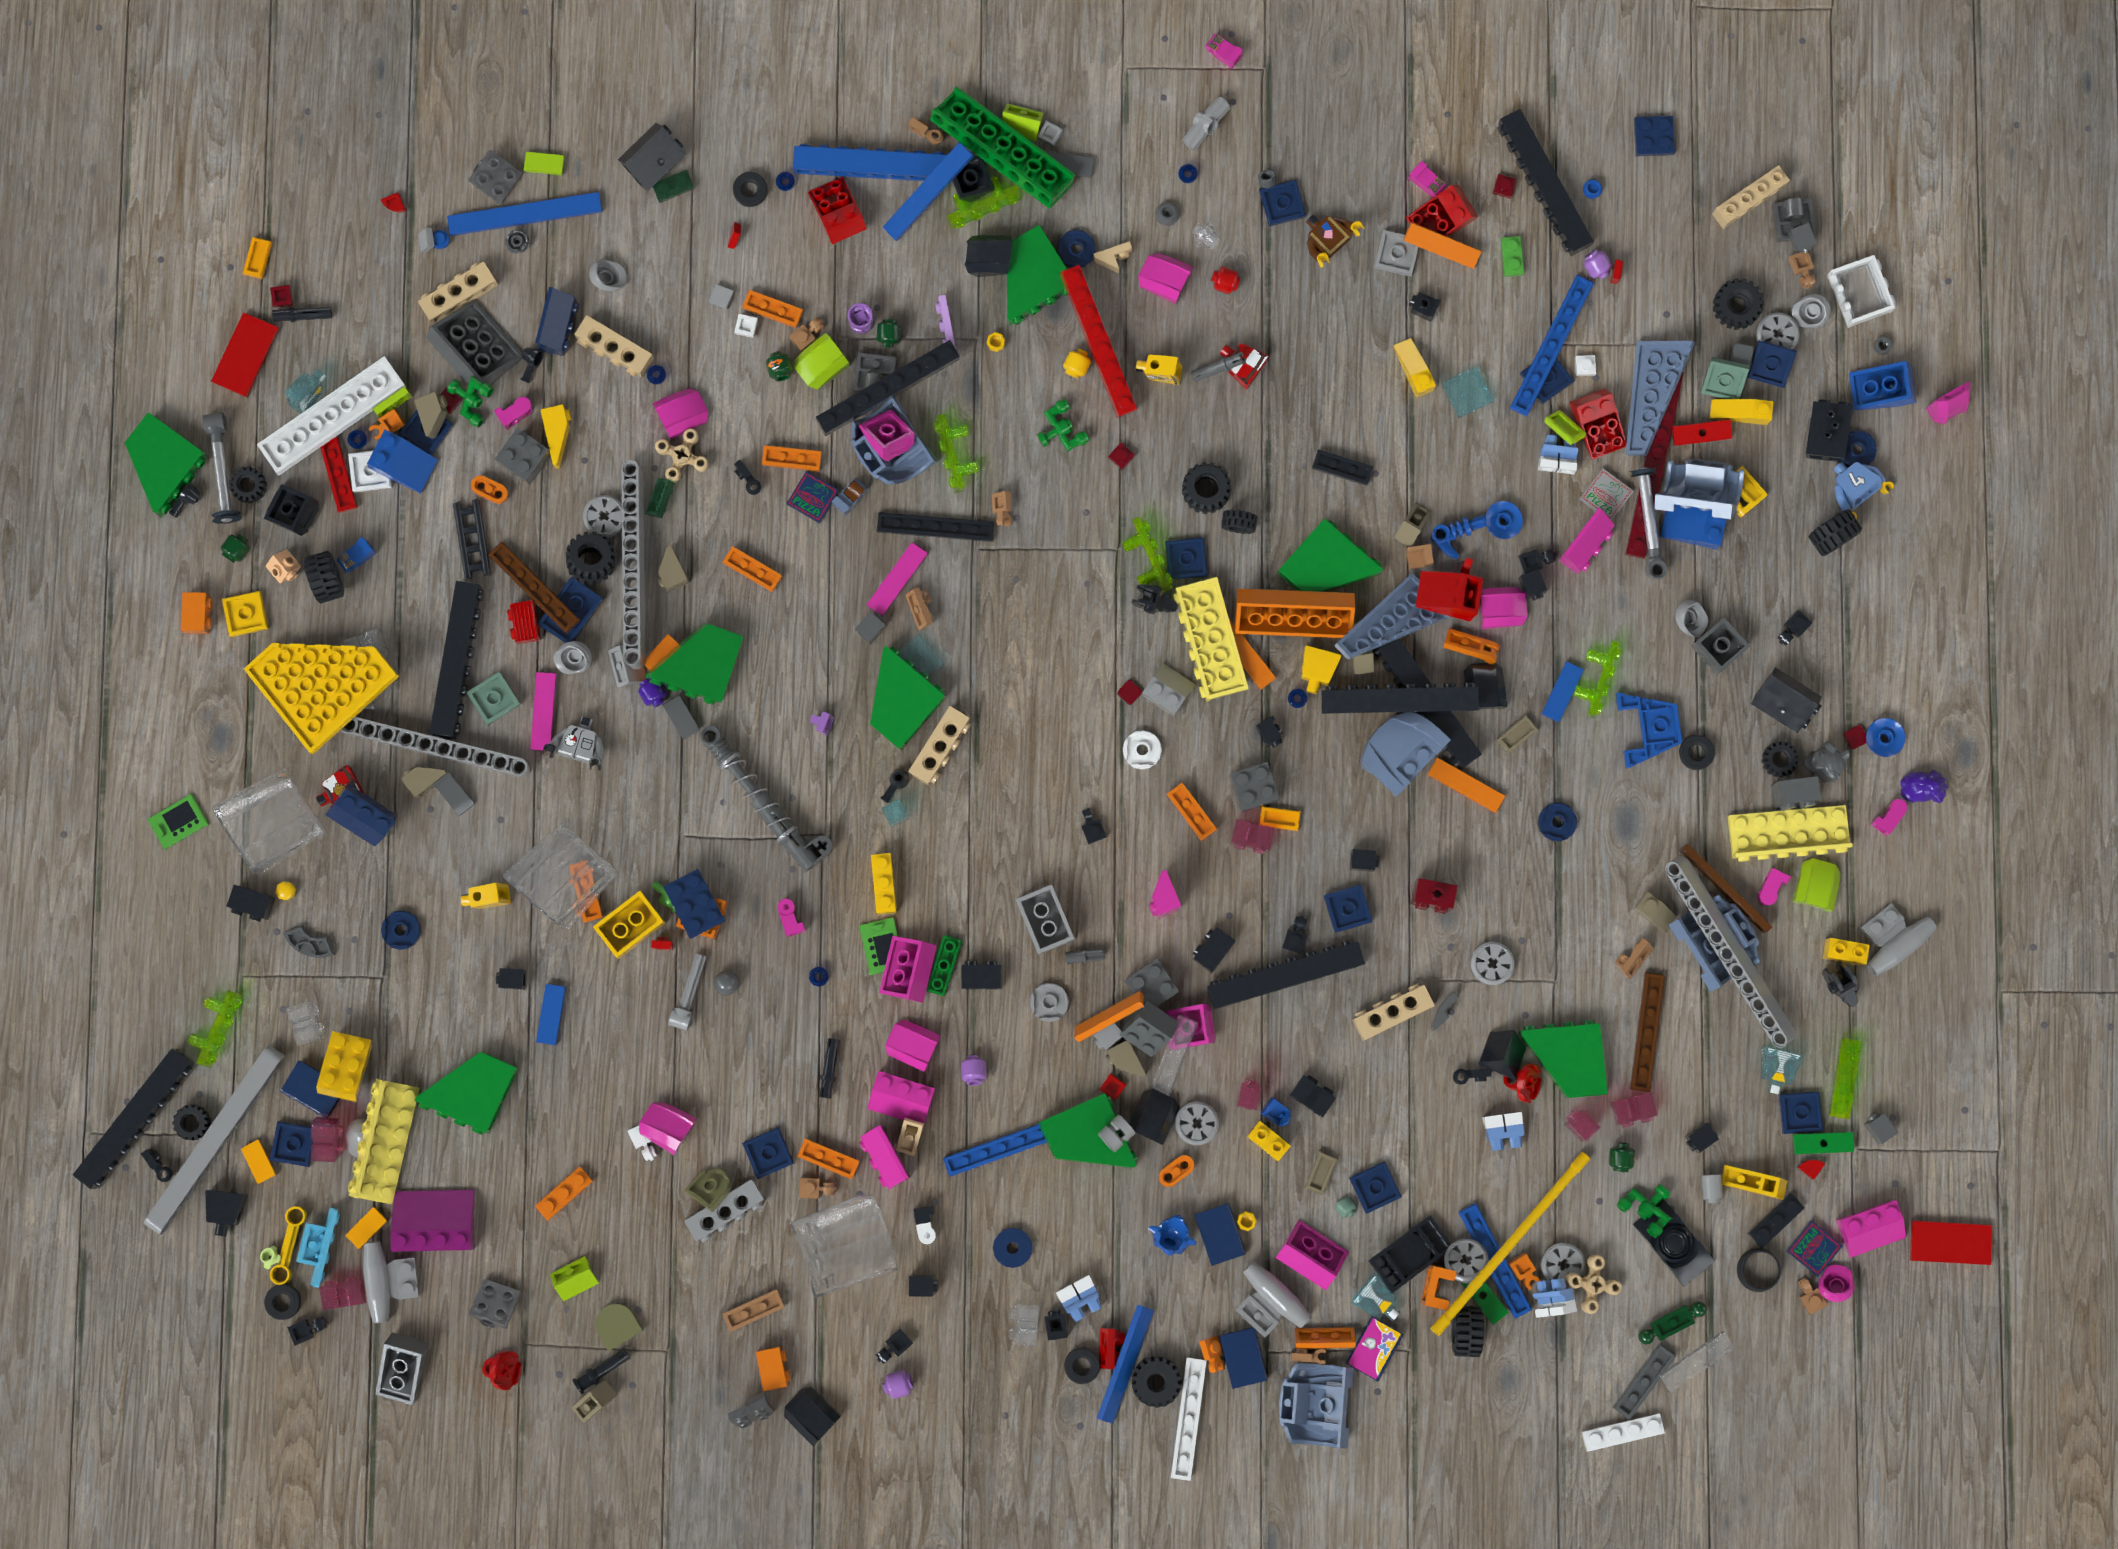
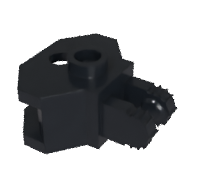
M1137 585L1136 589L1144 593L1143 598L1132 599L1131 602L1134 606L1144 609V612L1153 615L1155 612L1165 611L1169 613L1176 612L1178 609L1177 602L1167 598L1168 593H1165L1163 588L1156 585Z
M1842 961L1836 962L1837 972L1833 973L1829 972L1827 968L1823 969L1822 975L1827 982V987L1831 994H1836L1848 1006H1855L1858 1003L1855 993L1858 989L1857 978L1850 968Z

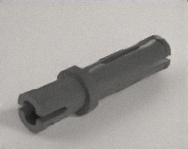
M1242 352L1230 357L1225 356L1215 363L1192 370L1191 376H1196L1193 378V381L1198 382L1223 371L1228 372L1236 366L1246 363V358L1240 359L1244 356Z

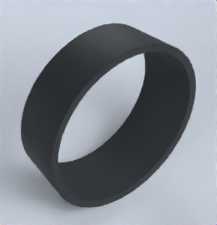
M1754 1248L1748 1250L1740 1257L1737 1264V1276L1745 1288L1754 1292H1764L1774 1287L1779 1281L1781 1266L1778 1259L1770 1251ZM1760 1252L1771 1255L1778 1265L1776 1281L1770 1287L1763 1289L1750 1285L1743 1273V1267L1748 1257Z

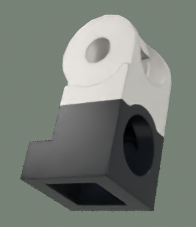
M934 1206L913 1209L919 1240L924 1244L932 1243L936 1238V1232L932 1228L930 1215L935 1214Z

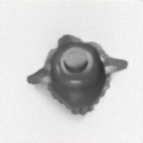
M1827 741L1823 743L1824 748L1818 749L1813 755L1807 756L1804 760L1807 771H1812L1814 774L1812 777L1818 776V780L1824 783L1838 780L1841 771L1845 767V761L1849 758L1848 750L1839 752L1836 746Z

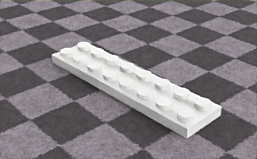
M384 356L257 445L275 472L281 475L372 412L374 407L401 388H406V386Z

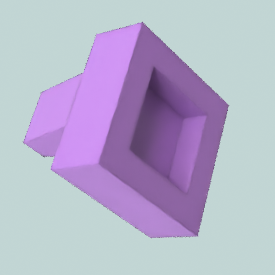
M822 712L821 717L812 715L810 723L817 726L816 730L828 736L834 717L826 712Z

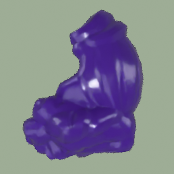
M1931 770L1930 773L1911 772L1900 781L1902 787L1901 796L1906 801L1912 803L1926 802L1931 799L1933 802L1941 803L1946 796L1945 791L1948 789L1946 779L1936 770Z

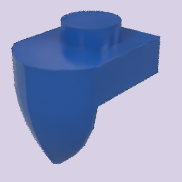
M1271 1097L1260 1112L1280 1127L1289 1124L1291 1120V1111L1273 1097Z

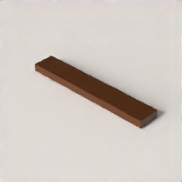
M502 541L488 554L566 634L581 621Z
M1688 844L1679 850L1762 933H1766L1772 928Z
M1644 973L1630 1090L1650 1092L1665 980V975Z

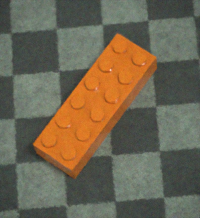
M1237 588L1235 634L1343 638L1353 628L1354 593Z

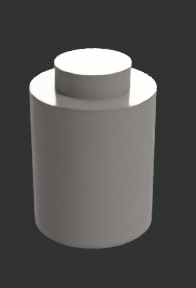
M1721 1174L1702 1175L1703 1200L1707 1199L1708 1203H1720V1199L1723 1198Z

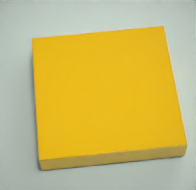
M261 591L222 599L229 637L269 629Z

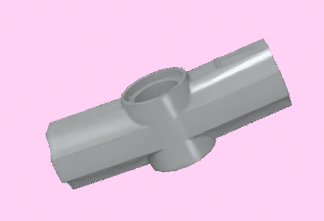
M1217 97L1205 111H1200L1193 119V126L1181 140L1183 144L1196 151L1206 136L1216 131L1218 122L1231 109L1224 98Z

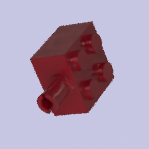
M1418 878L1414 883L1411 904L1415 905V909L1427 910L1428 908H1433L1435 913L1446 914L1454 908L1458 885Z

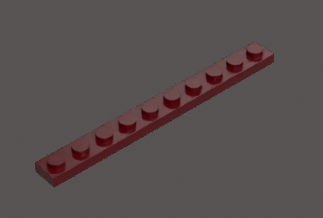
M1684 372L1681 374L1648 454L1645 456L1643 468L1657 467L1655 469L1657 474L1650 475L1654 512L1655 494H1659ZM1639 487L1625 555L1645 559L1647 540Z

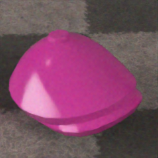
M1841 1265L1828 1266L1819 1279L1818 1287L1821 1295L1832 1302H1842L1849 1299L1855 1288L1851 1270Z

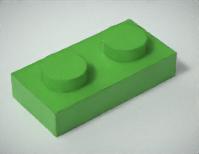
M1521 237L1501 238L1504 277L1523 276Z

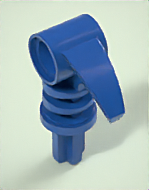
M1479 516L1470 520L1463 517L1460 523L1457 520L1454 525L1449 523L1448 527L1442 524L1437 525L1431 533V540L1444 554L1457 560L1460 556L1451 547L1450 541L1455 540L1457 535L1460 538L1463 537L1464 533L1466 536H1470L1471 531L1486 527L1485 516ZM1443 531L1445 538L1438 539L1435 532Z

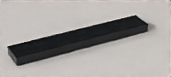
M878 512L877 533L993 542L994 522Z

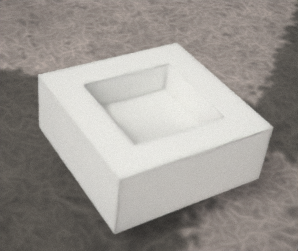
M739 314L734 333L754 338L758 318Z
M1595 355L1575 356L1576 377L1596 375Z

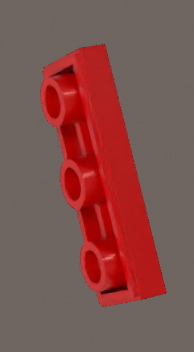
M1726 419L1672 426L1673 445L1678 446L1732 439L1731 420ZM1703 429L1704 434L1700 436L1699 431Z

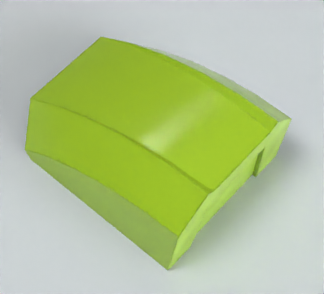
M827 333L813 342L794 360V369L807 386L817 390L850 367L845 356Z
M1815 858L1804 861L1800 869L1792 902L1832 912L1837 898L1841 875L1836 864Z

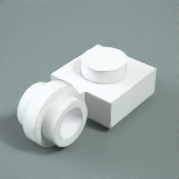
M639 1125L628 1130L635 1148L644 1146V1150L641 1151L646 1161H653L657 1154L653 1146H648V1143L652 1141L639 1133Z

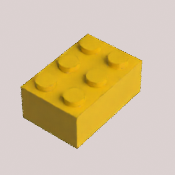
M638 891L594 925L593 928L615 957L621 959L665 925L666 922L644 893Z
M332 1031L316 1086L317 1093L357 1102L372 1049L371 1040Z

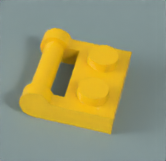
M1743 466L1737 472L1744 470L1741 497L1748 505L1743 507L1739 502L1737 515L1740 518L1768 495Z

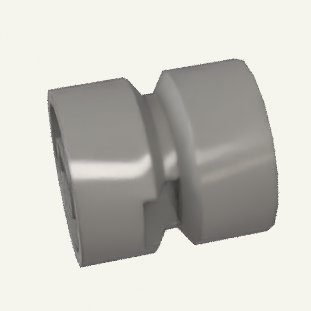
M1117 1115L1110 1122V1127L1105 1126L1098 1133L1102 1141L1113 1152H1116L1123 1145L1124 1140L1128 1141L1136 1134L1120 1115Z

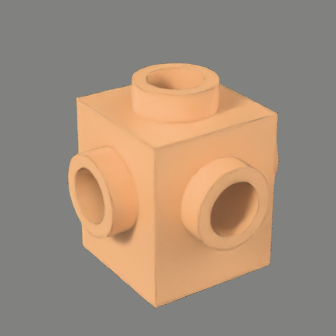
M285 549L274 554L266 567L281 584L287 580L289 582L294 580L298 576L297 572L301 565Z

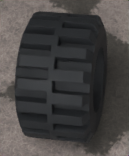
M1202 462V465H1194V468H1190L1187 475L1185 474L1182 495L1184 496L1185 503H1188V507L1194 508L1195 512L1199 513L1201 511L1203 514H1207V512L1215 513V510L1222 509V506L1227 503L1231 491V480L1227 476L1228 473L1225 470L1223 471L1220 465L1215 466V463L1212 462L1210 464ZM1204 478L1211 479L1217 484L1218 492L1210 498L1201 497L1195 490L1196 483Z
M1847 509L1810 533L1808 538L1820 555L1826 556L1857 536L1863 528L1850 509Z
M593 531L592 534L584 532L583 536L580 534L576 535V540L572 538L566 552V566L569 574L573 575V579L576 581L580 579L581 584H585V582H588L589 585H593V582L600 584L601 579L606 581L608 575L611 576L615 567V552L613 544L610 545V540L608 538L604 540V535L600 534L597 536V532ZM586 552H595L602 557L594 565H587L579 560L580 556Z
M329 551L304 558V568L315 599L320 604L344 596L342 579L336 562Z
M1464 1306L1452 1319V1350L1455 1356H1481L1484 1346V1314L1481 1307Z

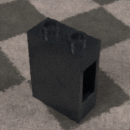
M655 123L618 159L637 183L647 191L686 155L682 150L684 147L682 143L670 136L671 130L666 125L661 126L658 123Z
M1819 399L1818 402L1813 401L1806 458L1846 462L1853 405L1843 401L1838 402V404L1830 403L1829 400Z
M1775 667L1755 694L1751 704L1798 733L1801 728L1805 729L1811 721L1809 717L1812 713L1816 715L1822 705L1819 703L1822 696Z

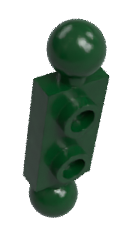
M1700 1301L1693 1303L1690 1310H1688L1686 1305H1683L1652 1321L1650 1325L1653 1329H1642L1638 1334V1339L1645 1345L1651 1344L1655 1336H1657L1659 1341H1662L1695 1324L1693 1317H1703L1707 1312V1307Z

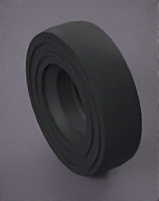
M755 172L742 173L734 181V197L743 206H758L767 196V184L764 178ZM754 183L758 188L757 193L753 196H746L743 193L744 185Z
M1702 735L1689 736L1681 743L1679 748L1681 762L1692 770H1702L1708 767L1715 756L1712 742ZM1694 745H1699L1704 749V756L1700 760H1695L1690 756V748Z
M289 1284L275 1285L267 1292L264 1306L267 1313L274 1319L286 1320L295 1316L299 1311L301 1297L297 1289ZM280 1294H285L290 1299V1305L285 1310L277 1308L275 1300Z
M1074 1349L1065 1359V1373L1071 1381L1077 1384L1090 1383L1097 1377L1100 1371L1099 1359L1090 1349ZM1085 1358L1089 1361L1090 1369L1087 1373L1080 1374L1075 1370L1074 1364L1077 1359Z

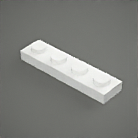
M1660 1413L1581 1431L1587 1452L1665 1433Z

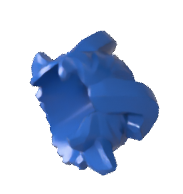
M1174 1215L1162 1221L1159 1226L1151 1225L1149 1227V1230L1153 1232L1154 1246L1162 1249L1169 1256L1182 1254L1189 1245H1196L1195 1239L1189 1237V1228H1187L1184 1218L1180 1215Z

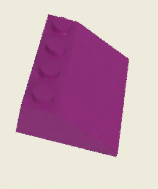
M474 1190L395 1191L391 1224V1252L474 1250Z

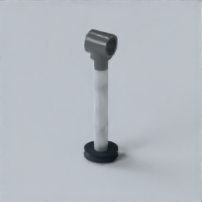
M223 412L203 415L204 430L208 436H211L220 510L211 515L214 517L212 522L217 524L237 522L241 520V517L238 516L241 513L231 510L222 437L225 431H227L226 418Z
M1644 467L1629 472L1632 473L1631 477H1638L1649 555V559H1646L1645 572L1650 579L1657 580L1666 576L1668 569L1664 563V557H1660L1650 475L1657 474L1655 472L1657 467ZM1655 564L1661 568L1659 575L1652 573V567Z

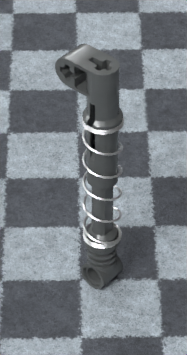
M709 725L702 729L701 742L708 750H711L710 753L714 754V758H717V765L720 770L729 769L735 777L731 784L740 783L746 791L743 798L751 797L753 800L751 805L755 808L754 813L758 812L766 822L765 827L769 826L777 836L778 843L788 850L803 871H809L825 859L832 850L831 840L826 836H819L807 844L799 834L800 830L798 827L791 824V818L786 817L779 809L780 804L775 803L768 795V789H759L755 784L757 775H748L744 770L746 761L738 760L740 757L739 752L729 748L730 745L724 740L718 728ZM714 733L716 738L713 741H708L705 735ZM738 762H744L743 768ZM750 776H755V777H756V779H755L754 782H753V780L750 778ZM777 822H779V823L781 824V826L784 828V831H783L782 828L778 825ZM789 837H791V839L796 843L798 847H796L793 844ZM819 843L821 845L826 844L825 851L823 849L819 850V858L810 848L813 846L817 850Z

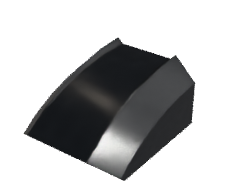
M971 236L967 240L966 262L964 263L967 272L976 277L1008 274L1012 236Z
M281 484L263 519L302 536L309 532L308 529L319 511V502L304 493Z
M1496 663L1470 664L1463 671L1464 683H1475V687H1480L1481 709H1506L1507 700L1503 669Z
M1155 1089L1143 1091L1129 1125L1135 1133L1163 1145L1180 1107L1175 1098Z
M812 1387L801 1389L784 1408V1417L812 1446L841 1417Z

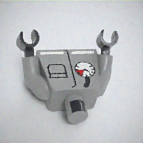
M581 717L579 727L569 725L568 728H563L553 737L549 744L544 745L542 754L544 755L545 752L549 751L551 752L549 758H553L556 750V754L589 764L590 770L592 766L598 765V770L600 771L604 747L598 734L590 731L593 720Z

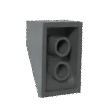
M391 1333L383 1346L375 1395L414 1405L426 1365L430 1343Z

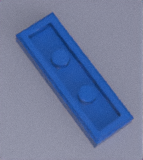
M1567 661L1565 662L1541 715L1558 723L1560 722L1584 669Z
M545 985L536 1039L537 1043L557 1045L566 991L564 986Z

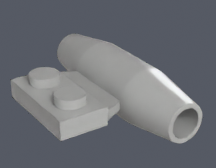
M1890 904L1860 928L1873 944L1881 947L1866 964L1867 968L1874 976H1878L1900 964L1920 948L1937 929L1934 921L1929 917H1925L1906 927L1904 917Z
M380 1241L364 1243L363 1275L366 1301L372 1322L389 1321L390 1297L399 1300L419 1297L415 1257L395 1259L387 1264Z
M1254 1261L1243 1271V1274L1257 1293L1249 1295L1238 1306L1236 1311L1264 1338L1279 1323L1281 1315L1300 1328L1310 1320L1312 1316L1300 1300L1275 1275Z

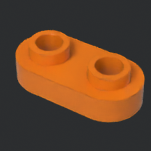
M482 475L474 477L471 481V489L475 494L495 504H502L508 499V490L496 481ZM481 483L485 484L484 489H479ZM497 492H502L500 498L496 497Z
M1187 1155L1179 1156L1160 1171V1183L1165 1187H1172L1193 1171V1159ZM1186 1161L1188 1167L1182 1169L1180 1166L1181 1162ZM1170 1173L1172 1180L1166 1181L1165 1175Z

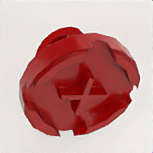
M1528 1063L1522 1070H1518V1080L1516 1083L1510 1084V1078L1504 1076L1503 1082L1510 1090L1517 1091L1520 1101L1531 1103V1100H1535L1540 1092L1542 1080L1539 1078V1073H1541V1069L1536 1064Z
M502 1350L494 1358H489L484 1362L482 1372L485 1377L490 1378L492 1385L496 1389L510 1390L520 1379L522 1365L518 1360L519 1356L517 1353L510 1350Z

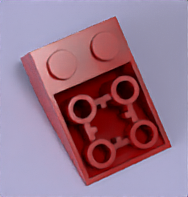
M843 177L808 191L809 197L832 245L867 230L862 214Z
M1451 185L1408 215L1406 219L1409 224L1413 222L1449 237L1476 220L1478 215L1460 186Z
M1603 388L1569 402L1575 423L1586 432L1583 441L1591 460L1626 447L1627 442L1611 392Z
M1421 571L1415 607L1470 622L1478 614L1483 578L1465 573Z

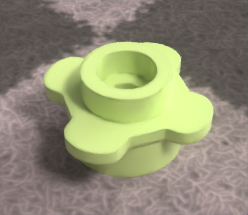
M271 1246L261 1252L260 1260L264 1263V1268L270 1269L273 1264L281 1261V1256L277 1253V1247Z

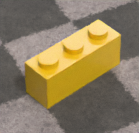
M891 853L871 855L876 914L897 913L892 855Z

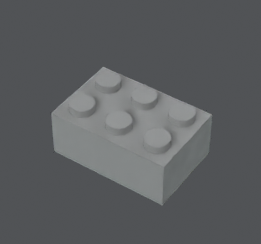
M1052 885L1016 899L1038 956L1075 941Z

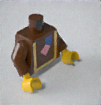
M1313 214L1306 221L1312 228L1307 240L1309 255L1318 262L1321 268L1324 267L1322 262L1330 263L1329 259L1352 239V232L1356 236H1360L1358 229L1362 228L1364 230L1363 224L1360 221L1352 222L1347 219L1330 216L1320 221Z

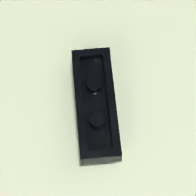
M1318 449L1312 469L1367 486L1373 466Z
M1789 1193L1747 1234L1760 1248H1763L1805 1207L1792 1193Z

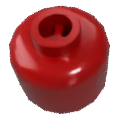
M1221 266L1218 271L1214 270L1211 281L1214 282V289L1225 294H1231L1233 291L1236 292L1241 277H1238L1236 270Z

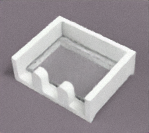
M1875 255L1833 269L1827 275L1848 328L1891 313L1895 309V298L1889 293L1888 281L1883 277L1881 263L1878 259L1876 260Z

